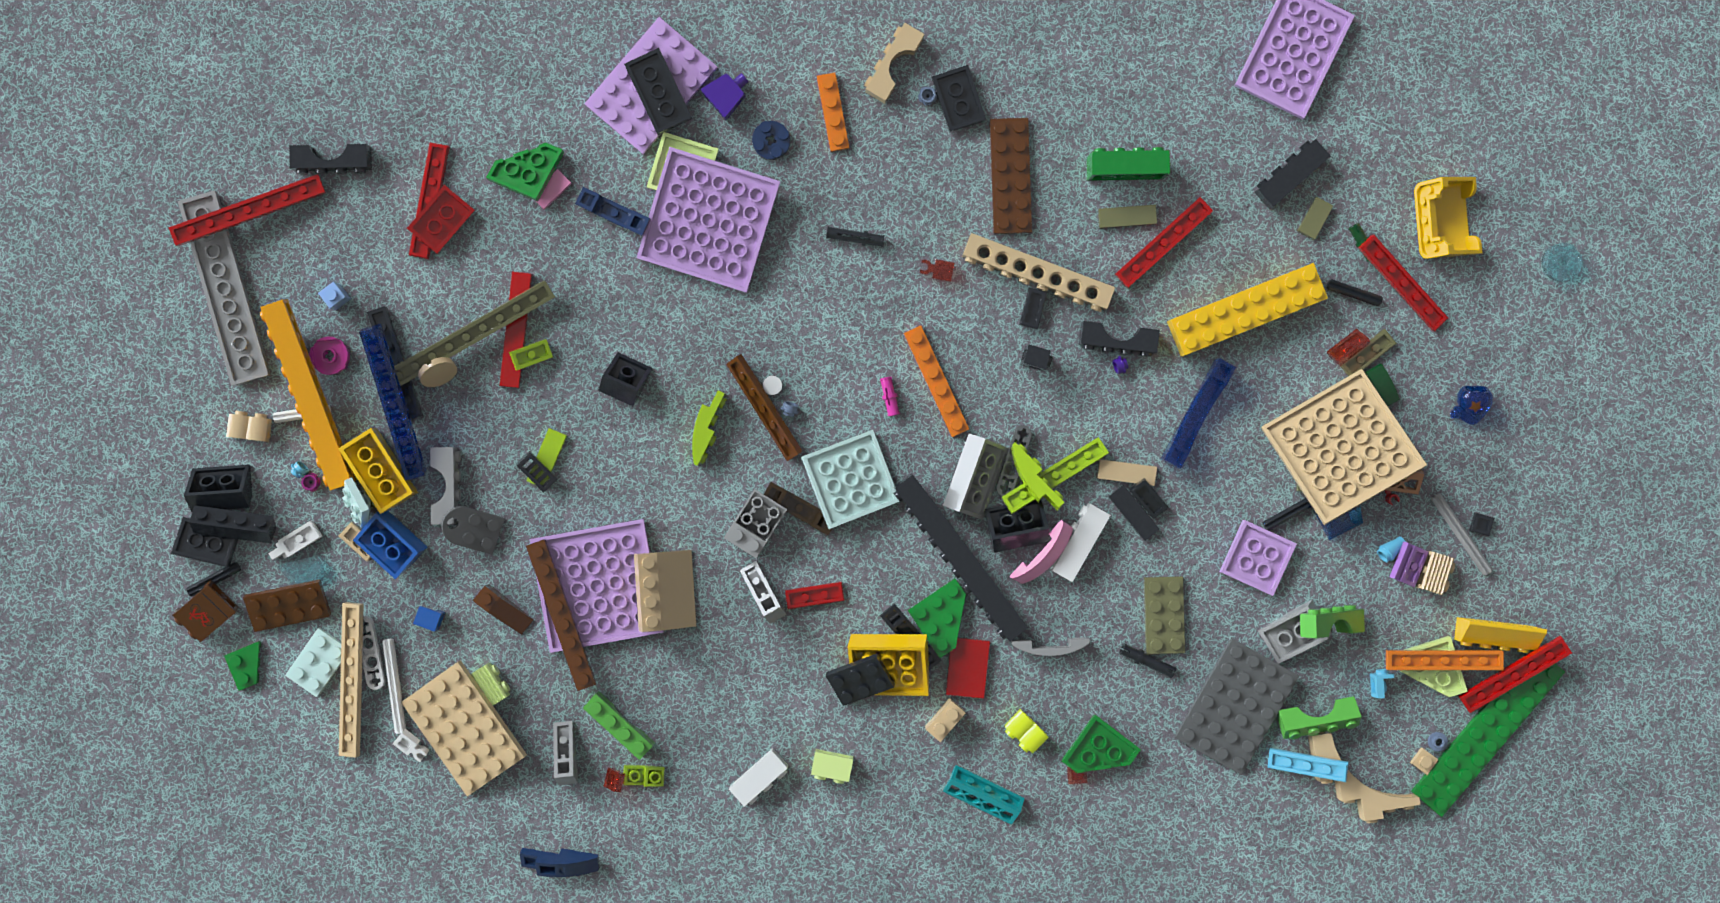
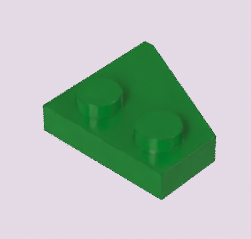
M261 641L224 655L238 691L259 683L258 668L260 667L259 652Z

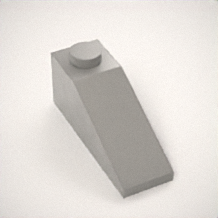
M757 561L740 570L761 613L769 624L787 615Z
M573 721L553 723L554 779L558 785L578 783Z

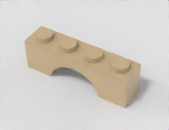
M906 23L903 24L902 28L898 26L893 35L895 40L892 44L888 43L884 50L885 57L883 60H878L874 67V70H876L873 77L869 76L864 84L866 87L865 93L886 104L895 88V83L889 73L891 63L901 55H914L924 39L922 32Z

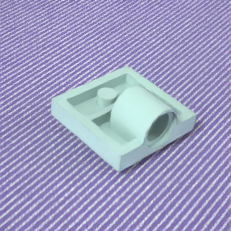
M349 478L344 480V488L342 489L344 497L342 499L347 508L350 507L354 523H358L362 529L369 521L371 500L367 495L361 494L353 479Z

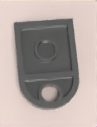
M457 506L446 512L441 522V530L445 538L453 544L493 555L505 518L470 507ZM451 518L457 519V525L454 528L447 526V522Z

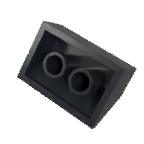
M250 464L192 468L184 493V498L190 511H193L194 505L217 509L249 508L252 498Z
M1034 500L1011 514L1006 505L985 509L989 537L994 553L1050 542V528L1041 500L1039 502Z

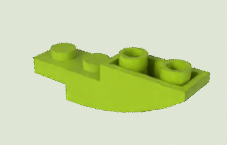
M719 390L710 407L702 404L695 422L692 455L694 465L699 466L700 463H705L708 457L706 451L709 446L712 447L717 438V436H714L716 432L709 429L710 425H715L719 417L716 413L719 408L723 409L727 401L724 398L726 394Z
M1015 442L1011 447L1012 456L1017 472L1025 487L1037 502L1044 497L1058 511L1065 503L1063 501L1064 497L1057 490L1053 491L1049 487L1050 483L1044 477L1040 478L1038 476L1043 470L1041 463L1036 458L1032 459L1022 444L1018 445Z

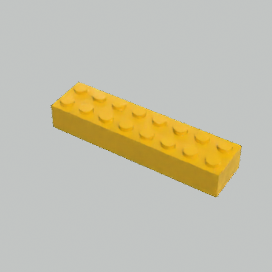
M1312 263L1171 319L1167 323L1179 354L1182 357L1326 300L1328 297L1315 264Z

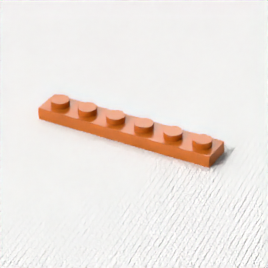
M920 325L903 333L951 437L969 430L922 326Z
M1386 650V670H1504V651Z

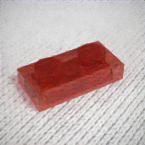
M1356 328L1329 349L1327 354L1341 366L1370 344V340Z

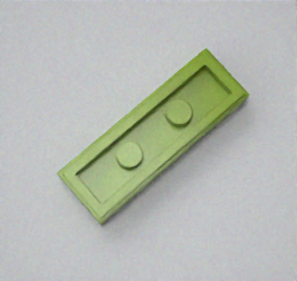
M548 428L537 458L552 473L567 435ZM536 464L530 473L532 474L539 466ZM541 470L535 478L538 479L544 471ZM547 475L540 483L543 485L550 477ZM527 478V482L534 484L529 478Z

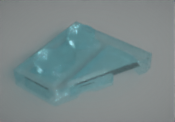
M321 555L277 566L292 585L321 580L332 570Z

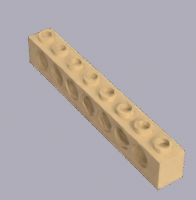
M973 233L970 234L962 255L965 261L970 264L976 265V262L983 264V268L986 270H999L1002 276L1012 278V276L1017 277L1019 282L1026 285L1030 283L1036 284V288L1045 292L1048 289L1055 292L1054 295L1065 299L1066 296L1073 298L1072 302L1079 305L1089 304L1091 305L1090 309L1101 312V310L1105 311L1108 308L1115 290L1113 286ZM986 249L989 252V256L981 258L979 250ZM998 256H1004L1007 263L1005 265L998 264ZM1015 263H1023L1024 271L1018 272L1015 269ZM1033 270H1041L1042 278H1035ZM1052 276L1059 277V285L1056 286L1051 283ZM1074 282L1077 284V292L1069 290V283ZM1088 289L1095 291L1096 297L1094 299L1088 298Z

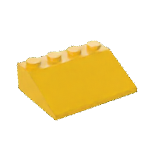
M851 634L848 643L849 664L878 653L895 683L894 688L875 695L929 696L927 634Z

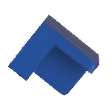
M420 606L413 624L434 632L438 631L445 612L439 609L432 610Z

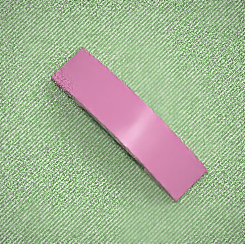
M1061 520L1049 533L1052 540L1029 565L1022 562L1010 577L1024 584L1034 580L1048 570L1067 546L1073 531L1072 526Z

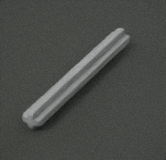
M1440 493L1435 494L1431 501L1483 575L1491 573L1493 571L1492 567Z

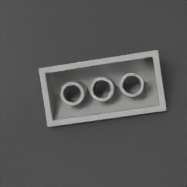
M968 434L943 506L983 520L985 509L989 505L1009 448L985 438Z

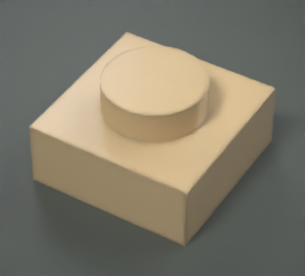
M1421 747L1410 763L1428 775L1438 759Z

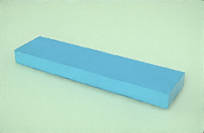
M1270 748L1267 768L1346 782L1349 762Z

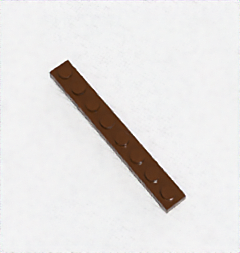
M543 539L526 545L576 689L580 691L594 686L597 683L546 540Z

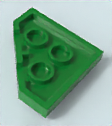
M549 143L540 144L535 149L513 154V157L505 160H496L486 178L488 181L538 202L564 151Z
M955 578L908 610L922 633L927 634V640L939 658L951 652L957 645L966 594Z
M1093 715L1061 762L1075 773L1131 765L1141 749L1098 716Z

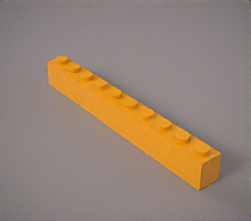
M282 299L261 306L260 316L268 326V337L274 342L275 355L282 363V374L288 379L290 384L288 385L289 392L296 400L295 408L298 414L302 416L304 431L309 434V445L313 451L315 450L317 455L316 463L319 469L323 471L325 486L329 487V490L344 486V480L352 478L355 482L356 478L352 469L338 449L343 446L289 300Z

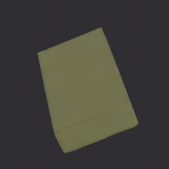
M1315 197L1297 231L1315 240L1333 205Z

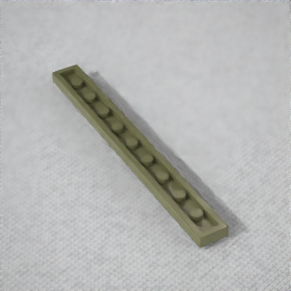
M546 280L381 373L376 378L385 392L389 393L417 377L419 370L424 364L429 365L432 363L431 360L435 358H450L555 298V295Z

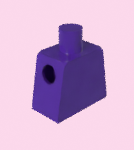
M726 73L700 90L719 114L727 120L744 100L745 93L741 88L749 81L742 73L734 80Z

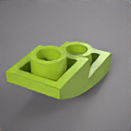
M624 765L623 785L664 786L665 767Z

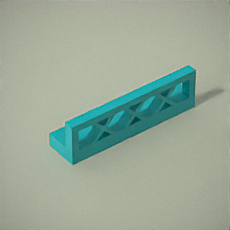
M957 765L953 768L951 777L943 789V792L1011 825L1020 814L1025 799ZM951 785H953L955 787H958L960 790H954L950 787ZM969 795H974V796H976L977 798H976V799H973V798L969 797ZM986 803H991L995 807H990L986 805ZM1004 811H1007V812L1011 813L1012 816L1010 817V816L1004 814L1003 812H1004Z

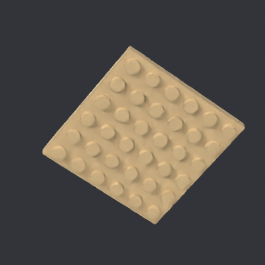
M1362 369L1261 427L1324 525L1427 466Z

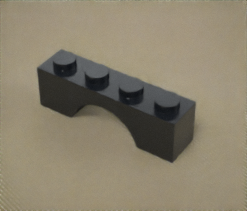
M347 144L344 152L339 157L332 160H324L309 145H289V168L300 175H306L308 171H315L316 174H328V171L346 174L347 170H354V173L362 174L366 173V170H372V149L368 144Z
M1082 321L1078 345H1083V349L1094 350L1095 347H1100L1104 352H1113L1114 349L1121 350V354L1132 355L1134 351L1140 352V356L1151 357L1152 354L1157 353L1160 330L1139 328L1129 340L1119 341L1111 338L1106 333L1103 323Z

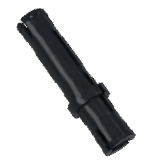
M829 226L826 233L827 239L861 243L862 246L867 244L883 247L885 235L871 234L865 230L864 232ZM837 233L853 235L854 237L837 235ZM857 236H859V237H866V238H872V239H874V240L860 239V238H857Z
M1126 643L1122 645L1121 648L1125 650L1120 649L1119 654L1134 660V663H1141L1169 678L1175 675L1172 673L1173 671L1176 672L1177 668L1146 654L1142 649L1137 650Z

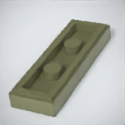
M1156 204L1098 209L1099 229L1157 224Z
M1383 329L1343 360L1339 366L1347 376H1350L1360 369L1364 370L1397 343L1386 329Z

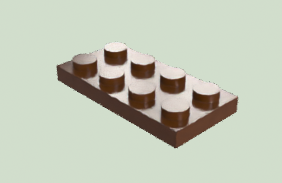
M320 579L245 594L243 596L254 632L326 618L331 615Z

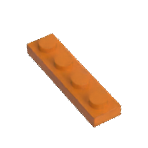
M834 72L818 75L817 82L830 152L849 149L836 74Z

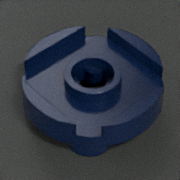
M764 121L754 130L752 143L760 157L767 160H775L787 153L790 147V136L788 130L781 123ZM773 135L776 143L768 145V141L765 138Z

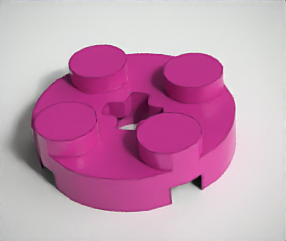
M327 336L318 339L309 352L314 368L325 375L339 374L347 368L350 360L348 347L344 341L335 337ZM330 350L331 353L334 354L332 361H329V359L325 358V355H327L328 351Z

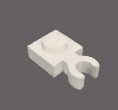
M406 729L393 742V745L407 756L412 753L413 757L419 762L429 752V749L425 746H420L418 744L420 740Z

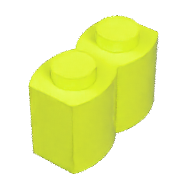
M1021 709L1005 724L1007 728L1005 732L1012 739L1016 737L1021 742L1019 746L1026 753L1028 751L1034 753L1049 738Z

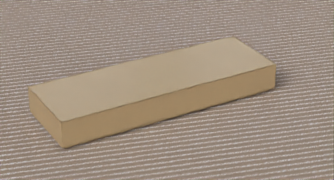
M1100 459L1097 478L1129 483H1138L1145 478L1150 485L1155 486L1157 467Z

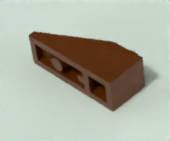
M490 584L484 585L472 600L487 613L521 635L534 620Z

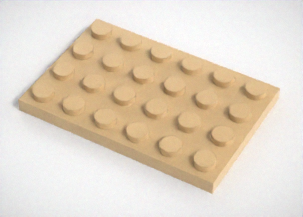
M461 660L401 702L466 796H469L527 756Z

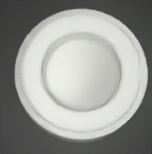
M769 376L763 382V389L769 395H776L782 389V382L776 376Z

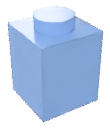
M332 282L318 293L329 309L333 310L339 309L351 300L341 284Z

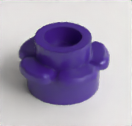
M1121 356L1112 360L1115 372L1117 374H1125L1126 369H1128L1127 360L1125 358L1122 359Z

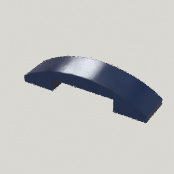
M585 187L582 188L575 202L579 207L643 236L651 220L649 217L634 210L632 211Z

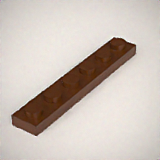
M740 354L726 364L786 461L803 452L743 355Z

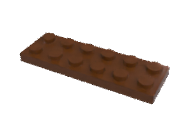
M1028 118L990 119L993 234L1032 233Z

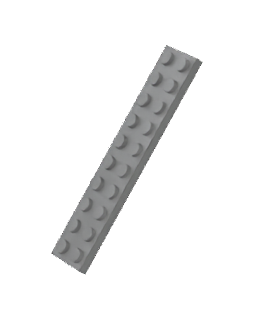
M215 190L178 201L184 222L222 208L218 192ZM226 229L190 242L231 386L271 376L229 230Z

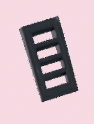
M531 451L516 463V466L543 493L558 480ZM532 459L533 462L525 468L523 465ZM537 464L539 467L531 474L529 471ZM543 470L544 473L536 479L535 476ZM548 475L550 478L542 485L540 482Z

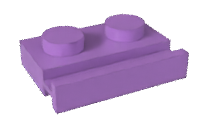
M1403 542L1390 578L1415 587L1429 552L1410 543Z

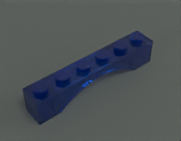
M1221 358L1214 360L1160 460L1176 469L1182 468L1205 418L1237 367Z

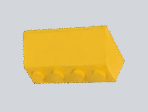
M377 428L368 429L338 448L380 514L405 502L418 493Z
M1457 617L1454 640L1460 641V645L1472 646L1473 643H1477L1482 648L1491 649L1492 645L1498 646L1500 650L1510 651L1511 648H1517V652L1529 653L1530 650L1539 648L1547 634V629L1529 625Z

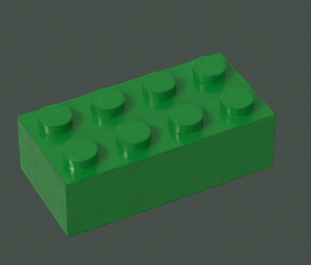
M1143 147L1133 148V151H1125V148H1114V151H1106V148H1096L1087 157V181L1163 180L1170 174V150H1164V147H1154L1152 150L1146 151Z

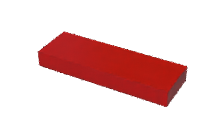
M842 581L785 590L788 609L845 601Z

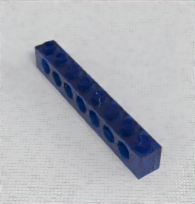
M378 324L362 328L359 334L405 480L425 476L427 469L382 325Z

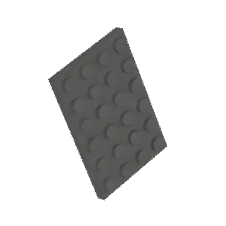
M1230 638L1174 737L1242 775L1298 680L1299 675L1237 640Z

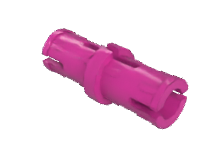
M892 377L881 378L880 381L884 394L882 399L885 400L888 417L900 414L896 400L898 395L894 391Z

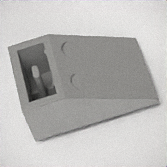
M754 489L724 538L757 558L787 509Z

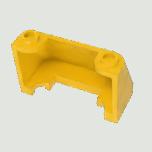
M1440 177L1423 181L1416 185L1414 197L1419 252L1423 258H1442L1483 253L1480 238L1478 236H1469L1466 198H1470L1476 193V177Z

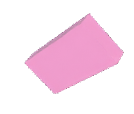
M557 169L537 203L545 210L572 183Z

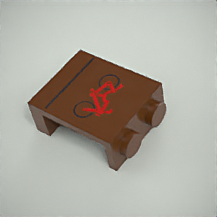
M210 580L181 608L178 607L172 616L178 625L184 626L188 630V634L193 639H197L201 643L233 616L239 607Z

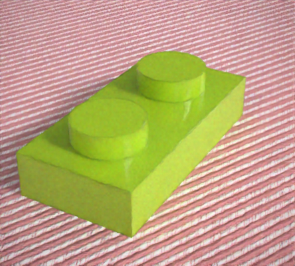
M547 339L509 352L516 370L553 357Z

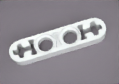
M363 616L364 621L369 623V626H366V632L371 631V634L363 636V669L368 687L378 690L386 683L384 667L374 621L369 616ZM366 638H370L373 641V646L370 649L364 646ZM369 657H375L377 659V665L375 667H370L368 665ZM379 669V672L375 673L376 678H380L381 682L378 683V686L376 685V683H372V679H374L375 676L374 673L370 674L369 671Z

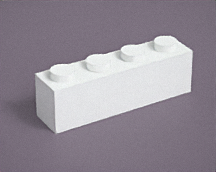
M1089 503L1081 508L1078 514L1081 517L1077 523L1074 522L1071 525L1073 531L1067 546L1050 569L1071 582L1075 579L1111 516Z

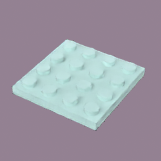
M873 430L801 457L828 529L899 502L893 494L896 491L893 488L894 483Z

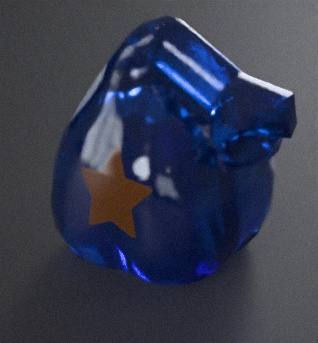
M1478 385L1463 386L1457 394L1456 401L1458 405L1454 406L1453 410L1450 411V418L1461 419L1469 425L1477 424L1493 404V395L1488 387Z

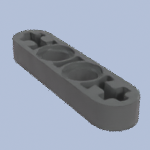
M1025 425L1018 426L1014 430L996 486V491L1000 496L1009 493L1006 491L1003 494L1002 489H1000V486H1004L1006 480H1002L1003 476L1014 479L1013 483L1009 481L1008 487L1010 491L1015 488L1019 476L1017 469L1016 473L1012 476L1007 475L1005 470L1008 465L1015 466L1011 447L1015 440L1019 441L1020 435L1017 433L1022 431L1023 428L1026 429L1025 433L1028 436L1023 437L1022 442H1025L1024 447L1028 448L1032 433L1030 428Z

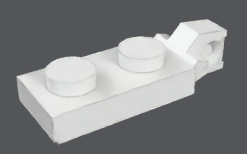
M311 520L278 540L276 543L277 548L268 554L272 560L281 556L285 559L323 536L314 521Z

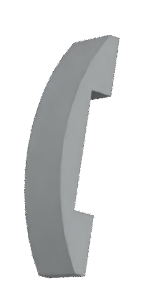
M1087 637L1068 638V646L1032 647L1030 639L1011 641L1014 647L1024 652L1043 656L1071 653L1090 643V639Z

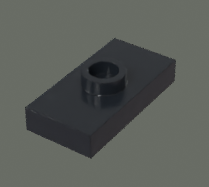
M1028 288L1019 325L1038 330L1047 292Z
M1145 478L1129 489L1153 519L1169 508Z

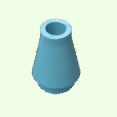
M1399 536L1379 546L1377 554L1386 563L1393 561L1399 554L1403 542L1406 541Z

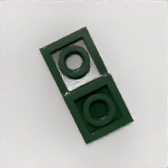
M1379 364L1365 372L1387 407L1400 400L1393 381L1383 364Z

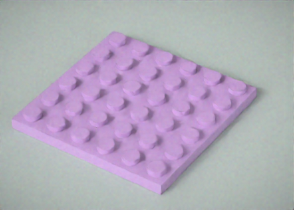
M669 147L649 214L651 220L643 234L637 258L747 293L781 182Z
M644 519L530 539V544L543 539L546 540L583 647L664 632V630L640 632L638 628L634 554L650 553ZM537 579L550 653L563 651Z

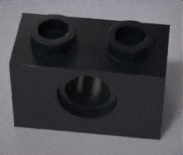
M1028 344L1024 348L1020 365L1043 371L1050 367L1053 356H1050V350Z

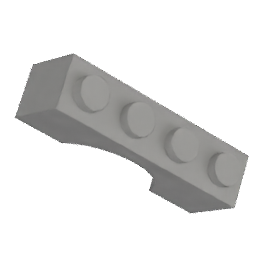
M430 447V467L437 469L443 475L446 482L444 496L437 503L431 505V525H441L446 512L457 507L458 501L461 500V490L458 489V482L461 481V472L458 470L461 453L457 451V447ZM451 518L447 524H457V519Z

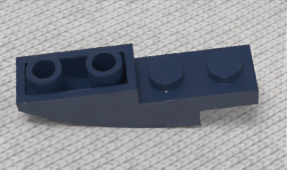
M522 848L520 851L521 867L536 869L537 876L573 877L599 871L600 868L599 856L593 853L561 848L559 854Z

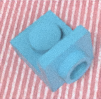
M1377 669L1376 673H1370L1372 697L1377 699L1385 698L1387 686L1384 679L1394 678L1393 673L1388 672L1386 669Z

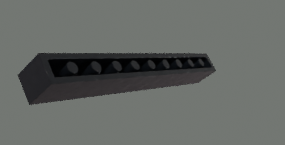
M911 473L893 487L896 490L893 493L899 502L904 501L907 507L905 510L911 518L915 516L918 519L917 526L923 533L927 531L930 535V538H928L929 542L934 548L939 547L942 551L939 554L945 563H951L954 567L951 571L957 579L960 577L965 583L962 586L969 594L972 592L975 595L976 599H974V602L980 609L984 607L987 611L985 616L990 623L997 624L999 627L997 632L1002 639L1007 638L1009 641H1012L1028 629L915 476Z

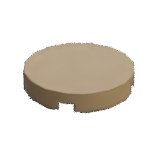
M435 358L431 360L432 363L429 365L424 364L421 367L418 377L422 385L426 387L441 386L453 379L457 373V367L450 358Z

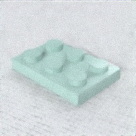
M318 628L285 676L315 697H318L341 665V642L322 628Z

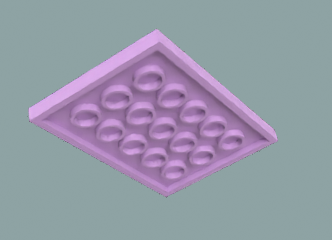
M1276 0L1234 86L1303 120L1355 15L1325 0Z
M660 17L657 18L584 103L643 155L661 134L657 135L624 64L659 48L685 104L692 99L718 68Z

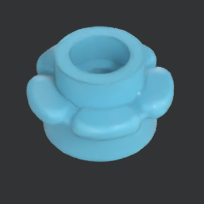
M300 461L291 464V473L297 478L304 477L309 472V468Z

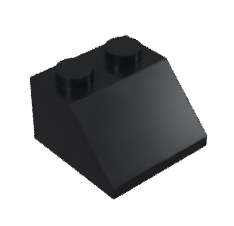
M617 352L602 375L598 391L633 407L646 384L652 367Z

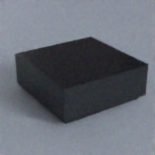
M1474 513L1469 531L1490 536L1494 518Z

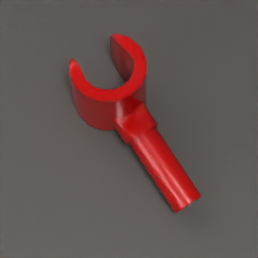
M1385 490V501L1388 504L1393 505L1391 503L1392 497L1397 502H1400L1398 495Z

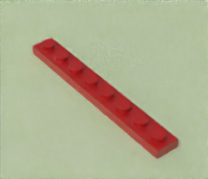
M316 174L168 228L175 246L178 247L326 194L320 176Z

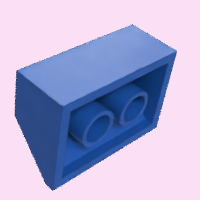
M389 511L382 514L379 512L375 513L353 539L358 546L394 579H397L428 548Z

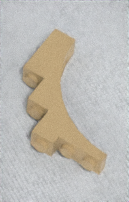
M1326 731L1315 736L1308 735L1311 755L1341 760L1335 748L1332 733ZM1349 770L1346 782L1334 780L1337 798L1344 803H1354L1357 799L1359 818L1366 821V823H1376L1378 819H1384L1383 811L1391 813L1395 812V809L1398 808L1409 810L1414 809L1416 805H1420V798L1415 794L1398 795L1369 788L1355 778ZM1315 777L1322 784L1333 782L1330 779Z

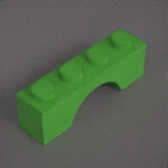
M1356 605L1308 609V613L1300 614L1301 637H1329L1333 624L1336 631L1340 633L1365 632L1364 609H1358Z
M600 691L583 707L588 714L639 760L654 745L655 742L641 729L628 722L616 710L613 703Z
M1353 696L1335 700L1333 710L1323 717L1308 716L1298 707L1279 710L1277 720L1283 739L1290 738L1294 740L1301 736H1315L1326 731L1331 733L1342 728L1353 729L1360 724L1362 716Z

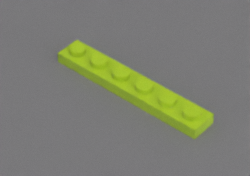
M1098 437L1044 470L1038 476L1040 478L1044 477L1050 483L1049 487L1053 489L1102 459L1109 452ZM1024 483L1001 498L1011 514L1036 500L1027 490Z

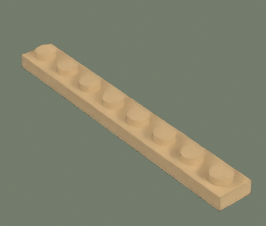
M345 602L342 603L339 756L356 758L360 756L364 604Z

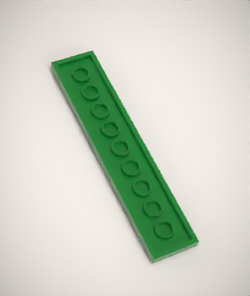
M1555 663L1485 704L1438 758L1437 763L1429 774H1425L1411 792L1442 817L1563 676L1565 671Z

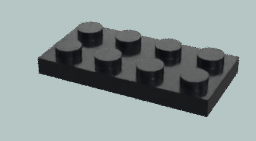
M659 48L624 64L657 135L692 119Z

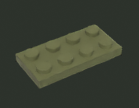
M1183 576L1144 577L1146 654L1185 653Z

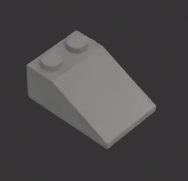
M1312 600L1298 606L1258 630L1278 664L1329 639V637H1301L1300 614L1308 613V609H1317Z

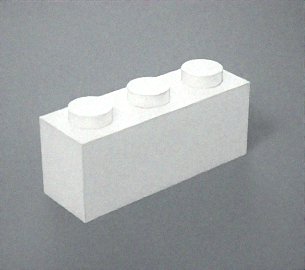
M772 748L729 787V790L743 806H746L748 803L752 805L759 798L757 795L762 790L764 792L768 791L773 786L771 782L776 778L780 780L787 773L788 764Z

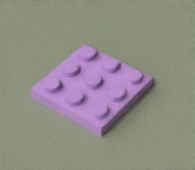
M1243 520L1219 572L1273 596L1297 544Z

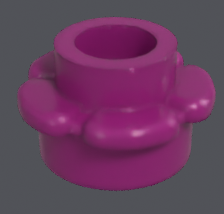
M309 473L302 478L301 484L305 490L313 492L318 489L321 480L317 477V474Z

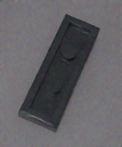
M1124 485L1108 496L1143 541H1146L1160 530Z

